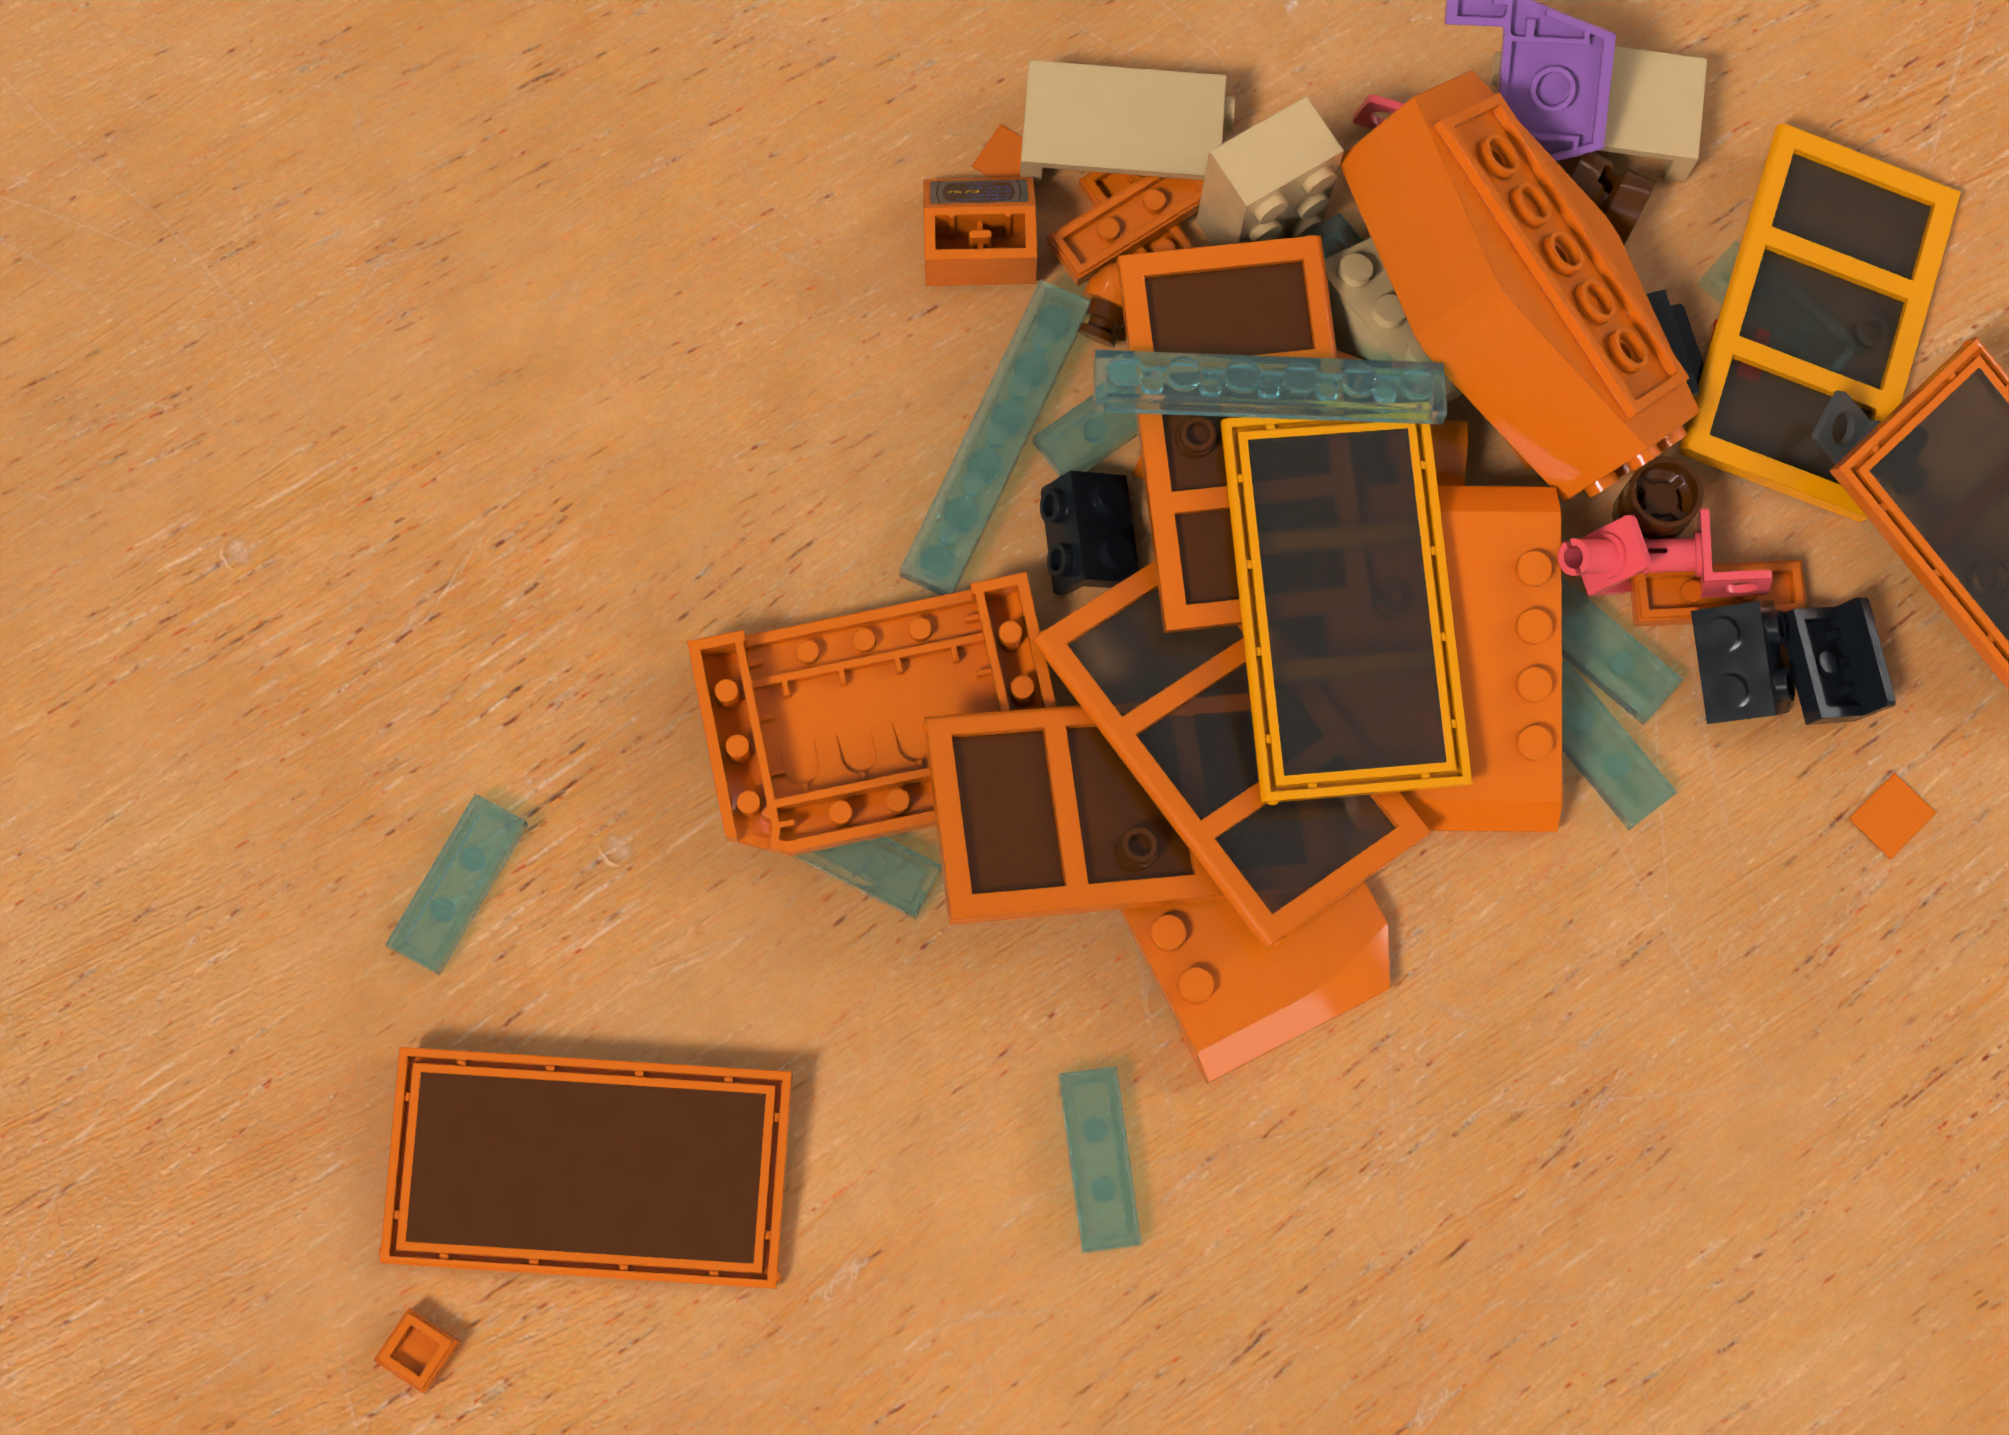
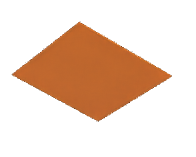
M1000 124L971 167L989 178L1020 177L1023 137ZM1043 168L1042 175L1045 173L1047 168Z
M1893 773L1849 820L1891 860L1933 818L1936 812L1898 775Z

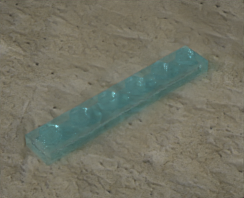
M1040 279L899 570L900 577L940 595L955 593L1079 334L1077 330L1080 323L1085 322L1087 317L1085 312L1090 303L1089 300Z
M1095 350L1094 412L1443 424L1447 414L1444 363Z

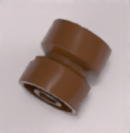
M1594 152L1583 154L1571 178L1606 215L1620 236L1623 245H1625L1651 195L1656 181L1630 169L1619 174L1614 170L1613 161Z
M1667 456L1654 458L1637 469L1619 493L1613 504V522L1625 515H1634L1637 518L1643 538H1677L1693 520L1702 506L1704 489L1701 478L1692 466L1680 459Z

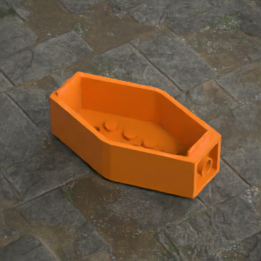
M1473 70L1413 96L1343 154L1340 163L1341 170L1416 340L1432 362L1550 487L1557 488V493L1564 502L1582 490H1585L1589 498L1594 497L1617 482L1625 474L1639 469L1660 455L1662 451L1688 435L1682 425L1700 413L1686 382L1690 377L1674 355L1620 236L1606 215L1521 124L1500 92L1494 94Z

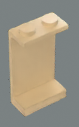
M1615 46L1604 149L1598 151L1665 159L1663 179L1685 182L1699 159L1708 58ZM1495 52L1490 72V85L1498 86L1501 52Z
M1029 60L1020 177H1033L1034 185L1042 186L1043 168L1204 180L1209 151L1222 144L1223 129L1232 130L1235 97L1225 96L1226 75Z

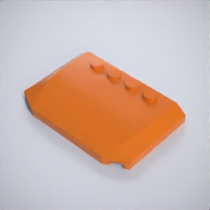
M1355 485L1361 526L1413 522L1409 485ZM1438 486L1472 784L1463 787L1404 791L1400 793L1430 831L1558 832L1562 808L1561 567L1558 562V552L1561 547V509L1557 488ZM1416 545L1364 549L1372 609L1362 614L1351 612L1324 615V657L1428 649ZM1431 672L1324 681V696L1381 768L1441 763ZM1336 758L1324 765V772L1345 771ZM1365 795L1338 797L1352 830L1392 831Z
M1023 572L970 583V590L751 635H745L744 630L687 641L727 841L786 856H795L936 826L925 734L922 732L924 717L1057 707L1047 661L1032 642L1040 630L1027 573Z
M1223 684L1203 695L1238 692ZM1321 802L1334 872L1351 860L1352 857ZM1365 881L1287 935L1278 946L1270 947L1265 950L1228 900L1119 910L1180 1025V1033L1207 1084L1376 998L1390 989L1388 923ZM1302 893L1260 897V899L1273 914Z

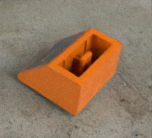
M1033 177L923 179L926 286L1036 284L1037 232Z

